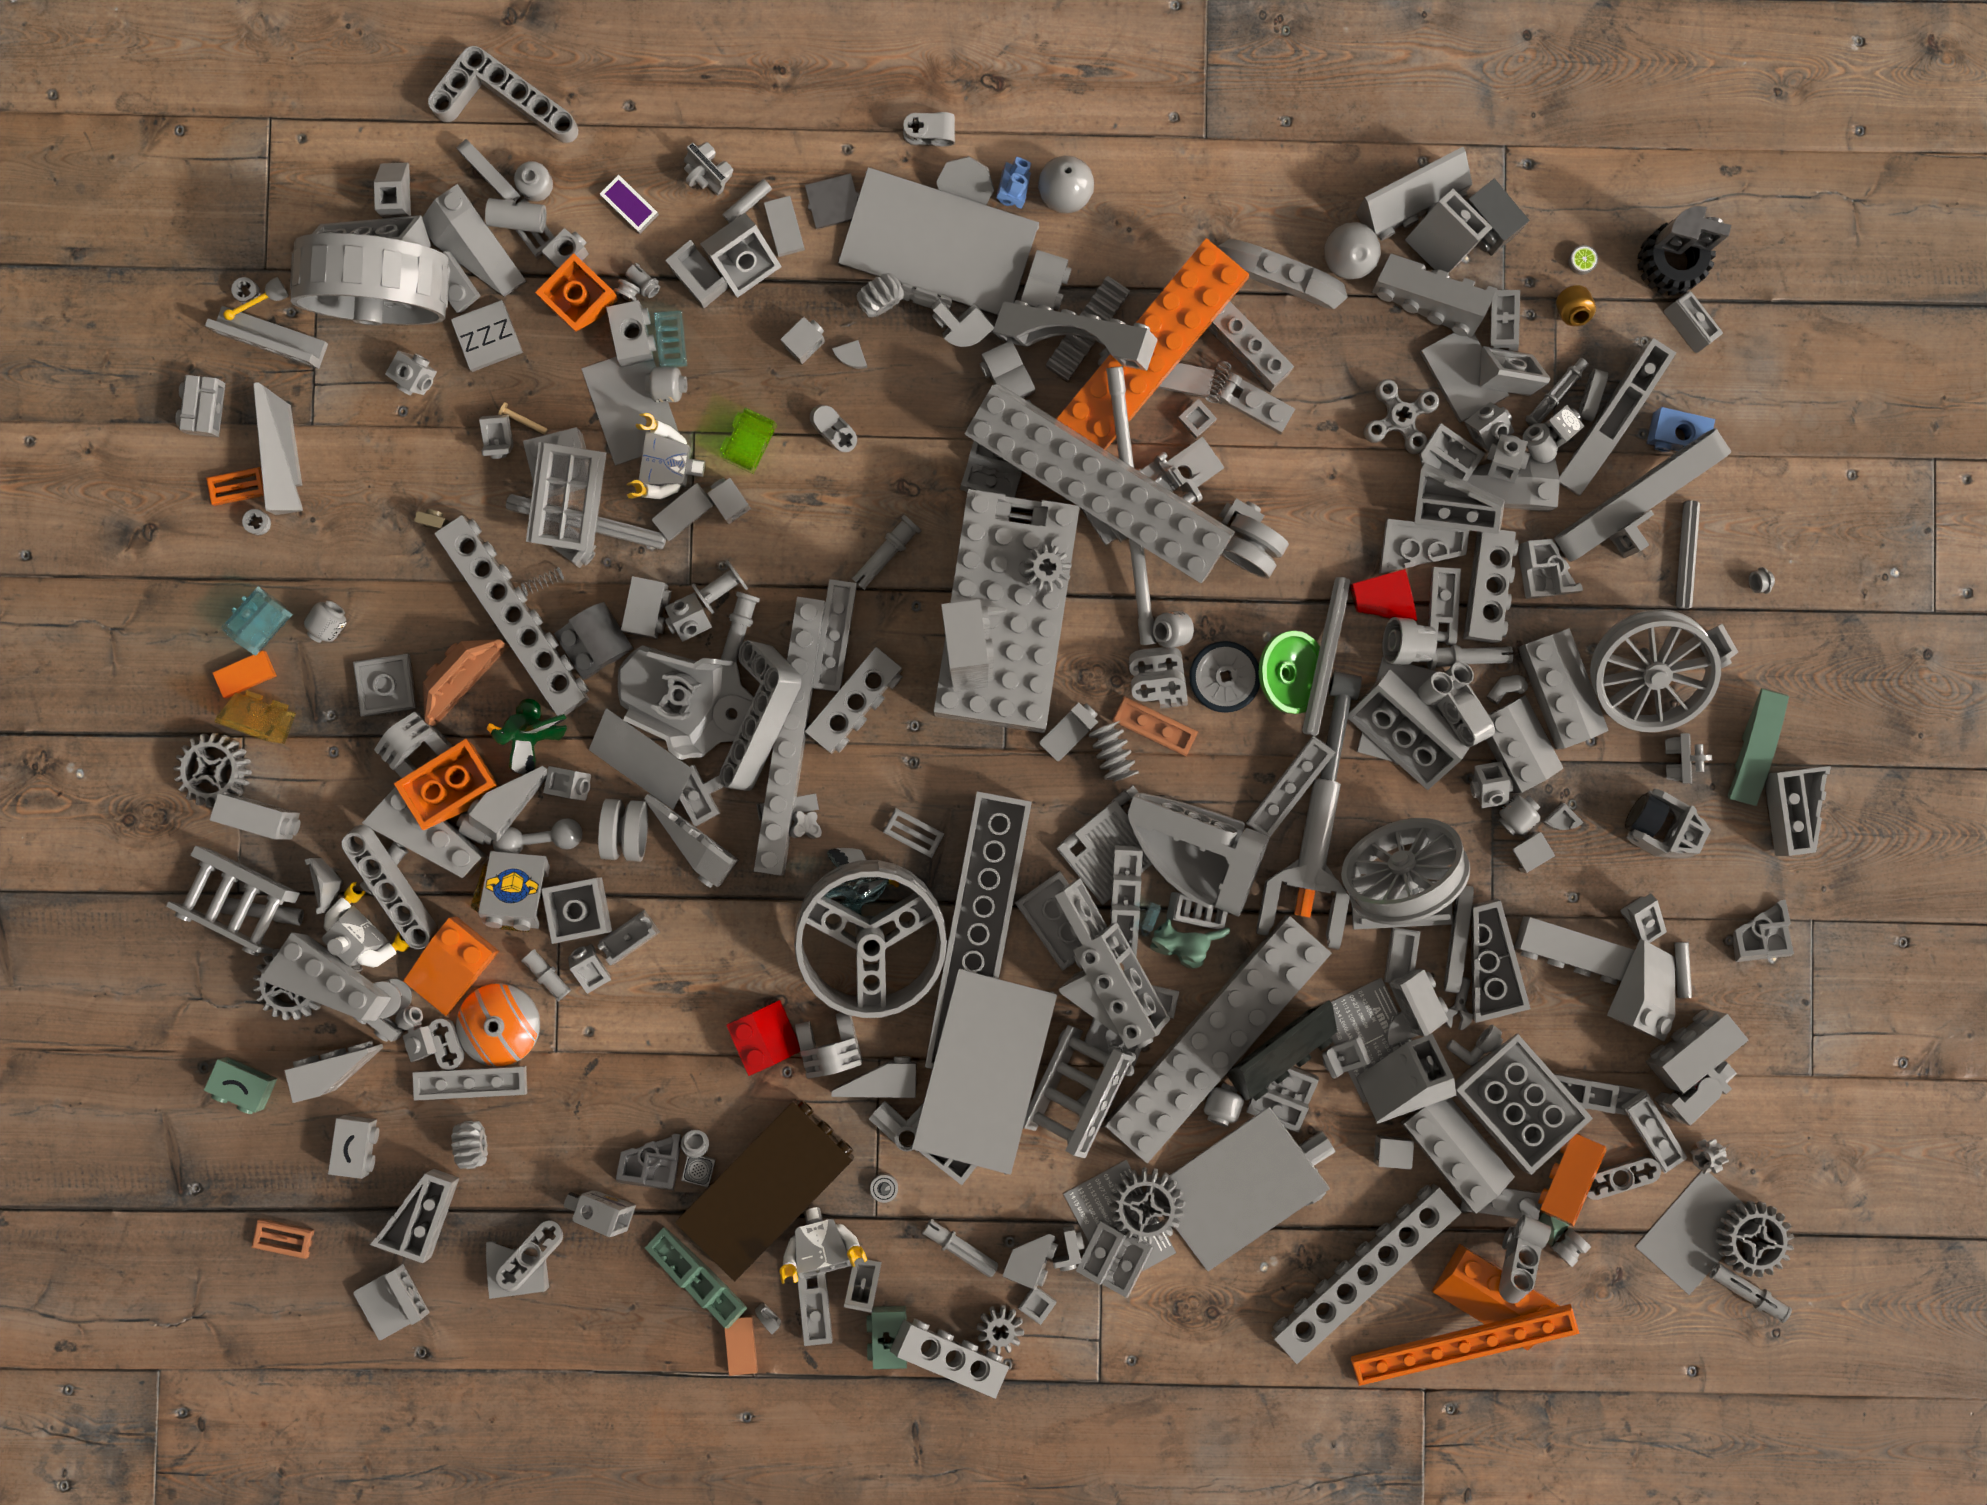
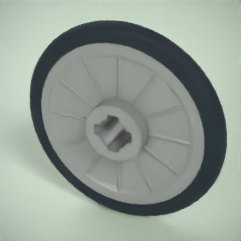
M1231 641L1212 643L1203 648L1192 662L1189 674L1191 689L1198 701L1213 711L1222 713L1238 711L1251 703L1259 691V663L1251 651L1241 644ZM1228 671L1231 681L1222 682L1220 673Z

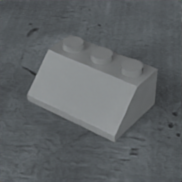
M1525 695L1488 714L1494 724L1495 733L1486 741L1497 762L1502 761L1507 774L1511 776L1514 794L1522 793L1546 781L1563 769Z

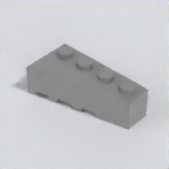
M1390 254L1372 292L1384 301H1392L1401 305L1407 312L1418 313L1427 317L1433 324H1442L1452 329L1459 336L1472 338L1485 317L1497 288L1488 286L1484 290L1475 287V281L1464 278L1463 282L1451 279L1449 272L1440 269L1429 272L1426 271L1424 264Z
M396 787L362 822V824L461 878H470L489 858L469 838L460 834L459 829L449 820L422 830Z
M1497 898L1473 904L1470 918L1472 1019L1477 1023L1531 1009L1501 900Z
M291 933L259 979L360 1020L376 1021L392 998L306 934Z

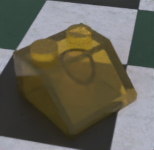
M247 690L246 694L235 693L217 715L214 722L268 742L285 744L296 713L288 710V704L273 700L271 704L262 701L263 695Z

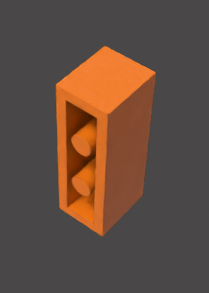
M1578 1134L1561 1147L1560 1152L1564 1154L1560 1164L1555 1162L1549 1178L1553 1179L1549 1190L1543 1189L1538 1204L1542 1205L1540 1210L1543 1213L1573 1227L1606 1153V1146Z

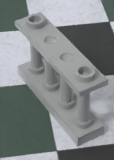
M195 846L190 856L200 860L199 865L201 867L184 903L168 901L166 907L176 911L174 916L188 922L194 920L243 945L242 950L251 955L258 956L259 953L271 954L273 949L261 942L279 904L282 905L284 901L295 903L300 893L210 848ZM218 869L223 872L221 875L223 879L205 915L195 910L194 907L211 871ZM240 880L245 883L244 888L246 890L227 926L216 919L233 883ZM263 891L268 894V902L250 938L239 932V929L256 893L260 894Z
M1067 1025V1028L1059 1036L1058 1047L1028 1106L1023 1128L1036 1131L1040 1125L1067 1140L1066 1152L1073 1156L1086 1158L1133 1056L1114 1048L1112 1053L1107 1054L1080 1040L1083 1030ZM1074 1050L1104 1064V1070L1100 1078L1096 1080L1068 1065ZM1062 1075L1091 1089L1092 1095L1087 1104L1083 1105L1056 1090ZM1050 1100L1079 1115L1080 1120L1076 1129L1072 1131L1044 1115Z

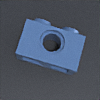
M1661 407L1653 412L1646 444L1655 446L1654 449L1661 452L1679 451L1707 431L1713 429L1715 419ZM1676 428L1684 432V440L1677 438L1675 434Z

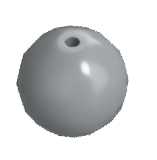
M1064 155L1046 163L1039 176L1038 189L1042 201L1050 209L1058 213L1069 214L1077 212L1086 206L1094 193V178L1091 169L1084 161L1074 156Z
M1359 222L1345 223L1335 228L1327 237L1324 245V258L1329 269L1336 276L1347 280L1359 279L1371 273L1377 266L1381 255L1380 243L1375 232L1367 225Z

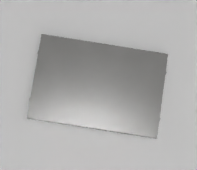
M1270 1107L1258 1113L1170 1174L1167 1183L1172 1180L1177 1181V1186L1173 1190L1181 1189L1183 1195L1178 1199L1185 1201V1207L1180 1208L1184 1211V1217L1177 1218L1180 1222V1227L1176 1229L1207 1271H1210L1330 1189L1319 1174L1318 1169L1313 1166ZM1156 1188V1198L1163 1201L1164 1205L1170 1206L1166 1195Z

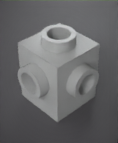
M398 351L385 375L398 383L396 387L400 391L408 395H412V393L424 395L432 386L433 378L437 371L428 366L430 361L416 353L412 355Z
M1491 402L1481 407L1475 414L1464 421L1473 441L1487 451L1490 450L1492 443H1498L1501 434L1509 436L1515 432L1510 422L1512 416L1504 407L1499 408Z
M1501 434L1498 443L1491 444L1487 459L1492 460L1488 476L1515 483L1520 468H1526L1530 453L1525 452L1528 441L1521 440L1513 435Z
M695 592L665 606L669 618L665 619L666 624L672 634L678 633L682 642L712 628Z
M1502 761L1475 766L1474 782L1470 783L1473 798L1478 799L1481 808L1509 804V792L1513 791V782L1511 776L1507 774Z

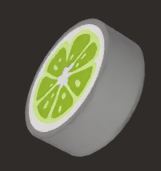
M1579 246L1570 254L1569 266L1577 274H1588L1598 263L1597 252L1590 246Z

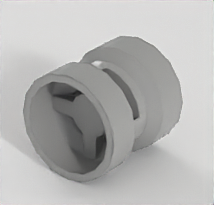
M1569 1228L1564 1233L1565 1239L1561 1242H1556L1551 1249L1569 1266L1573 1267L1578 1262L1579 1254L1586 1253L1591 1246L1572 1228Z

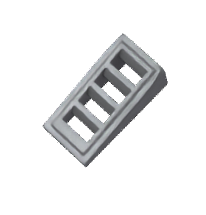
M1171 893L1167 919L1217 930L1225 928L1227 912L1217 909L1215 923H1212L1213 907L1212 909L1206 908L1204 920H1200L1203 906L1195 902L1193 916L1189 918L1191 904L1195 901L1183 893ZM1184 900L1183 908H1182V913H1181V916H1180L1182 901Z

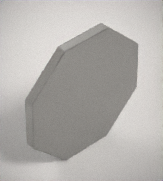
M970 156L946 162L936 181L940 191L987 205L994 192L988 167Z

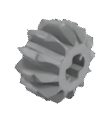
M892 273L876 277L858 292L857 300L860 304L859 306L868 317H878L882 313H886L903 299L904 291L901 283Z
M1046 544L1042 545V554L1033 548L1031 553L1035 559L1025 558L1024 562L1032 567L1023 569V574H1033L1027 583L1032 585L1038 581L1039 583L1036 588L1038 592H1041L1043 584L1047 585L1048 593L1053 592V583H1055L1057 588L1062 589L1064 585L1059 578L1064 580L1070 579V575L1062 570L1071 569L1072 564L1061 563L1068 555L1064 552L1057 557L1056 554L1059 547L1056 545L1053 547L1052 553H1048ZM1045 562H1049L1050 567H1055V571L1052 570L1049 576L1046 575L1045 571H1040L1039 567L1043 568Z
M465 1121L455 1125L451 1135V1146L454 1162L460 1169H474L485 1164L488 1155V1144L485 1128L480 1121Z
M1001 1305L1000 1313H997L994 1306H991L989 1308L991 1317L986 1313H982L981 1319L985 1323L977 1324V1330L983 1332L978 1336V1340L980 1342L988 1340L985 1344L986 1350H990L995 1345V1353L1000 1354L1001 1347L1004 1346L1006 1352L1010 1353L1012 1351L1010 1343L1019 1346L1020 1340L1016 1336L1024 1335V1329L1018 1327L1023 1323L1021 1317L1013 1319L1016 1315L1015 1309H1011L1006 1314V1306ZM1005 1325L1006 1333L999 1332V1334H996L995 1326L1001 1327Z

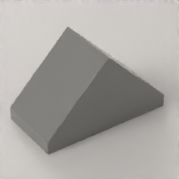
M857 1258L854 1261L855 1267H852L844 1303L845 1308L872 1313L882 1262L872 1260L864 1262L862 1258Z

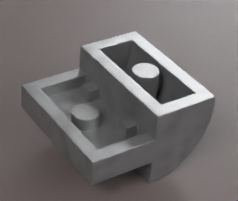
M1691 207L1678 215L1660 232L1654 248L1680 255L1690 246L1711 251L1729 236L1732 225L1723 223V220L1720 218H1704L1707 207Z
M605 602L593 605L569 619L568 624L554 633L583 680L589 679L602 668L614 663L633 649Z

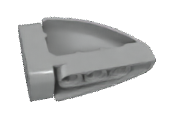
M1136 793L1133 796L1128 811V819L1141 848L1154 867L1171 885L1196 903L1208 909H1212L1214 906L1217 909L1239 917L1259 870L1270 836L1249 828L1244 830L1245 823L1243 821L1207 809L1151 794Z

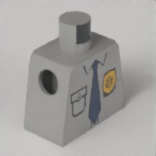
M590 1191L581 1195L569 1192L564 1202V1208L575 1211L573 1222L607 1237L627 1232L636 1204L598 1191Z

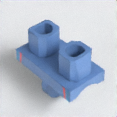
M1016 157L1013 164L1005 163L996 197L1005 206L1016 205V207L1022 209L1031 175L1029 172L1031 163L1029 161Z

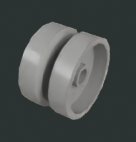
M1237 514L1229 527L1235 531L1234 536H1232L1222 555L1242 569L1259 577L1269 579L1277 566L1272 557L1281 558L1289 543L1279 533L1251 517Z
M605 799L599 822L598 846L600 858L617 860L622 852L626 861L641 862L645 854L648 834V806L646 801L631 800L625 809L622 800Z

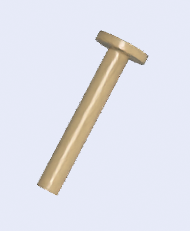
M504 402L498 415L509 414L510 418L544 435L547 433V428L507 409L508 403Z

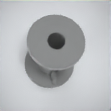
M728 559L726 563L730 570L709 585L699 590L694 583L692 584V587L712 614L715 612L710 604L739 583L746 590L748 589Z
M389 979L374 983V985L392 997L378 1018L397 1015L401 1009L410 1006L412 992L410 987L402 980Z

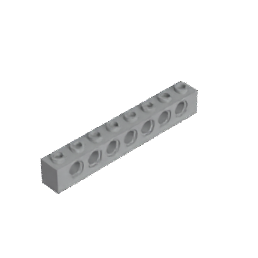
M463 515L459 516L434 534L556 715H568L590 700L586 694L589 691L587 685L580 677L578 679L575 678L571 672L574 667L565 654L560 656L555 648L559 645L550 632H544L540 626L543 620L536 610H529L525 604L528 598L519 586L516 588L509 580L513 576L504 564H498L494 558L498 554L490 542L484 543L479 536L482 530L473 518L469 520ZM468 541H473L475 544L474 550L469 554H465L463 551L464 544ZM484 563H488L490 566L489 573L484 577H480L479 567ZM498 586H504L505 595L501 599L496 600L494 598V590ZM519 608L521 612L519 620L511 622L509 620V613L511 610ZM529 631H534L536 634L535 642L531 645H526L524 641L525 634ZM549 653L552 659L551 664L546 668H542L539 660L542 655ZM564 676L567 680V685L563 690L557 691L555 681L558 677Z
M1433 1183L1431 1186H1424L1416 1194L1418 1198L1412 1204L1402 1206L1396 1212L1397 1217L1390 1224L1386 1222L1375 1232L1376 1237L1369 1243L1367 1241L1363 1242L1355 1250L1356 1255L1351 1260L1341 1262L1335 1268V1274L1328 1281L1323 1279L1315 1286L1314 1294L1308 1299H1301L1294 1306V1312L1290 1316L1280 1318L1273 1325L1274 1330L1271 1332V1335L1296 1364L1462 1213L1437 1185ZM1425 1208H1430L1431 1217L1426 1221H1420V1212ZM1404 1227H1410L1411 1235L1405 1240L1399 1239L1400 1230ZM1383 1246H1390V1255L1386 1258H1379V1249ZM1362 1265H1369L1370 1273L1365 1277H1359L1357 1274L1358 1269ZM1341 1284L1350 1285V1290L1345 1296L1337 1295V1289ZM1328 1303L1329 1310L1326 1314L1319 1315L1316 1313L1319 1304ZM1300 1322H1308L1309 1328L1305 1333L1299 1334L1295 1331L1296 1326Z

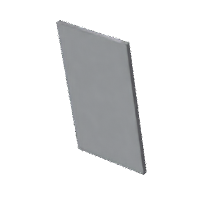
M868 167L842 253L839 257V264L878 277L882 274L892 273L901 284L906 283L912 285L915 289L919 287L938 293L940 297L944 295L950 297L952 301L968 306L975 304L980 310L999 315L1003 301L1014 303L1036 232L1039 229V222Z
M966 969L958 970L912 1149L1011 1175L1057 994L966 971Z

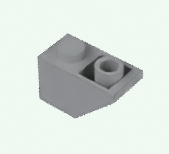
M408 162L380 164L374 181L375 210L383 219L411 216L410 170Z
M1047 1234L1013 1249L1003 1277L1035 1291L1038 1285L1042 1287L1048 1271L1044 1269L1048 1259L1053 1260L1059 1244L1055 1243L1056 1237Z

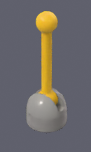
M276 277L266 284L264 294L233 310H225L223 316L226 320H233L236 314L267 298L281 301L289 297L280 279Z

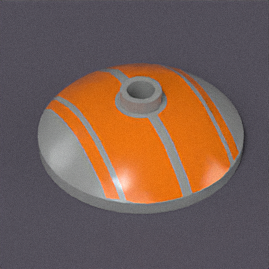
M505 983L485 985L472 992L462 1003L456 1020L457 1036L465 1052L477 1062L493 1067L511 1065L523 1059L535 1046L540 1032L539 1012L530 996L520 988ZM492 1021L498 1024V1030L496 1032L490 1029V1023Z

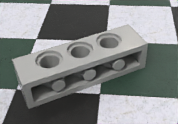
M1231 302L1225 306L1208 327V330L1269 392L1282 382L1294 368L1292 363Z
M1500 530L1499 534L1477 531L1463 639L1498 643L1502 641V637H1506L1508 622L1504 621L1505 612L1510 609L1512 599L1511 594H1508L1509 583L1513 582L1515 576V567H1511L1512 558L1516 556L1519 545L1518 540H1515L1516 532ZM1491 552H1495L1501 557V564L1499 566L1492 564L1490 561ZM1488 579H1492L1497 583L1498 589L1496 593H1492L1487 589L1486 583ZM1485 606L1493 609L1494 618L1492 620L1484 617L1483 608Z
M875 647L805 732L831 754L835 750L840 753L850 741L847 738L849 733L853 729L858 731L867 721V718L864 717L870 708L876 710L885 699L882 694L888 687L893 689L903 678L900 675L902 668ZM871 674H878L881 677L882 682L878 688L871 689L867 686L866 680ZM854 695H860L864 699L863 706L858 710H853L849 707V699ZM836 716H842L846 720V726L841 731H834L831 727V721Z
M914 1318L913 1323L903 1320L890 1352L900 1359L996 1399L1009 1369V1366L1001 1361L1003 1356L987 1350L986 1354L977 1351L979 1346L964 1339L962 1344L953 1341L954 1335L939 1329L937 1333L928 1330L930 1325ZM931 1340L930 1349L926 1352H921L923 1342ZM955 1350L956 1356L954 1360L946 1362L947 1354ZM975 1361H980L979 1369L971 1373V1365Z

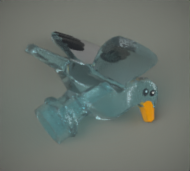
M836 848L827 852L829 859L836 867L859 860H866L860 849ZM861 877L836 886L827 892L825 896L827 898L847 897L840 904L862 915L861 909L865 903L874 902L879 899L888 884L899 887V882L881 877Z

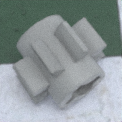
M1715 1138L1708 1142L1705 1139L1697 1142L1698 1148L1691 1151V1154H1693V1165L1701 1169L1703 1174L1711 1171L1716 1174L1723 1170V1164L1729 1162L1726 1158V1147L1717 1143Z

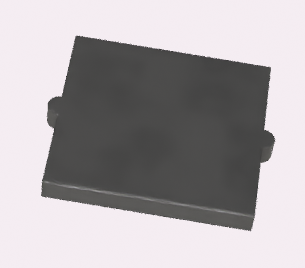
M851 173L805 185L810 203L808 210L812 211L816 230L852 221L859 193L855 191Z

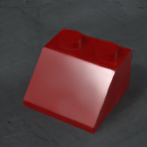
M781 1000L726 1025L748 1076L771 1067L801 1051L797 1036Z

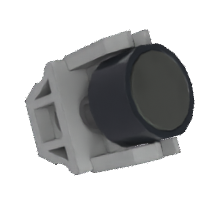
M1656 788L1643 794L1635 802L1625 821V828L1630 831L1626 838L1655 857L1685 859L1700 854L1711 831L1704 819L1698 816L1694 806H1689L1672 795ZM1668 812H1670L1675 817L1663 842H1659L1653 836L1662 827Z

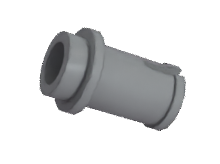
M638 263L631 265L626 271L625 276L641 289L642 296L652 298L659 292V281L656 278L652 279Z

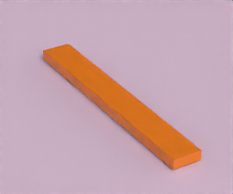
M1568 1304L1351 1356V1362L1358 1384L1361 1386L1580 1333L1572 1306Z

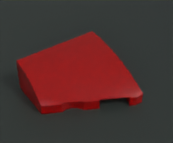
M1406 569L1350 585V592L1357 613L1379 615L1389 619L1393 617L1408 618L1417 621Z

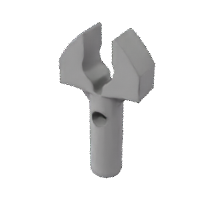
M1462 977L1461 989L1456 994L1455 1003L1445 1013L1448 1021L1445 1023L1449 1028L1452 1027L1453 1016L1457 1013L1461 1016L1459 1030L1465 1029L1472 1022L1473 1014L1468 1013L1465 1008L1471 982L1467 977Z

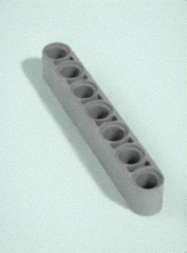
M1716 428L1707 431L1560 532L1554 538L1555 542L1569 562L1580 558L1723 460L1732 451Z

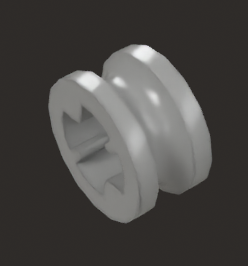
M238 278L232 284L231 291L234 298L243 304L260 296V288L249 278ZM243 286L249 288V296L243 294L241 290Z
M619 279V287L613 290L615 294L627 301H636L635 295L640 294L641 289L626 280Z
M251 509L244 514L242 524L249 533L263 535L270 529L271 519L265 512ZM256 516L263 520L262 523H259L261 525L260 528L251 526V521H255L253 517Z

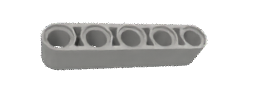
M366 825L355 826L343 837L342 848L406 943L414 949L425 948L437 933L435 921L374 831ZM354 836L359 837L363 841V845L357 844ZM369 859L376 861L379 868L373 867ZM385 883H390L395 891L388 890ZM401 906L407 907L411 914L404 913ZM416 929L423 930L426 937L420 936Z

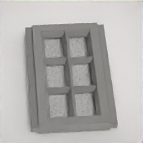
M539 442L526 542L593 552L606 452Z

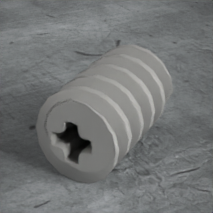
M1119 722L1101 727L1089 734V738H1098V741L1092 745L1093 749H1102L1096 755V758L1106 759L1100 765V769L1110 770L1104 776V780H1113L1114 782L1139 773L1138 770L1129 769L1135 763V760H1126L1131 750L1122 749V746L1128 741L1127 739H1118V736L1124 732L1123 729L1114 728Z

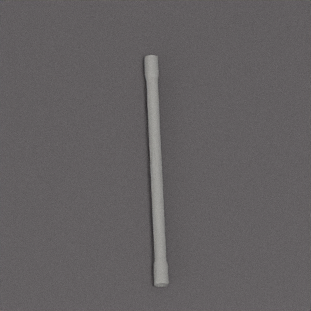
M1123 366L1106 368L1109 393L1112 400L1118 456L1120 460L1134 468ZM1129 538L1138 609L1140 644H1155L1157 641L1153 635L1154 618L1151 610L1144 547Z

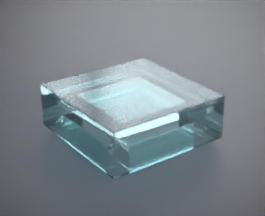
M1149 902L1140 928L1149 932L1153 930L1161 910L1159 905Z

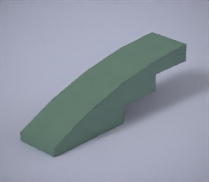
M1761 688L1742 736L1744 743L1735 764L1737 772L1728 792L1729 799L1757 806L1776 751L1789 700L1788 695Z
M663 1227L645 1247L678 1286L685 1288L702 1308H707L724 1328L729 1329L747 1309L745 1304L667 1228Z

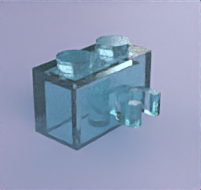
M259 586L248 598L245 596L241 598L244 601L238 609L232 608L233 615L221 627L234 642L255 656L293 615L280 601Z

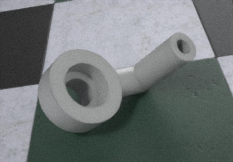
M1493 1024L1488 1026L1479 1036L1476 1046L1471 1052L1453 1039L1448 1042L1446 1048L1465 1063L1473 1066L1484 1053L1494 1051L1502 1044V1031Z

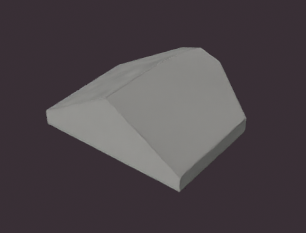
M1439 423L1419 456L1422 467L1427 463L1467 482L1485 453Z
M322 858L305 859V864L309 865L317 899L318 908H316V913H326L337 902L343 880Z

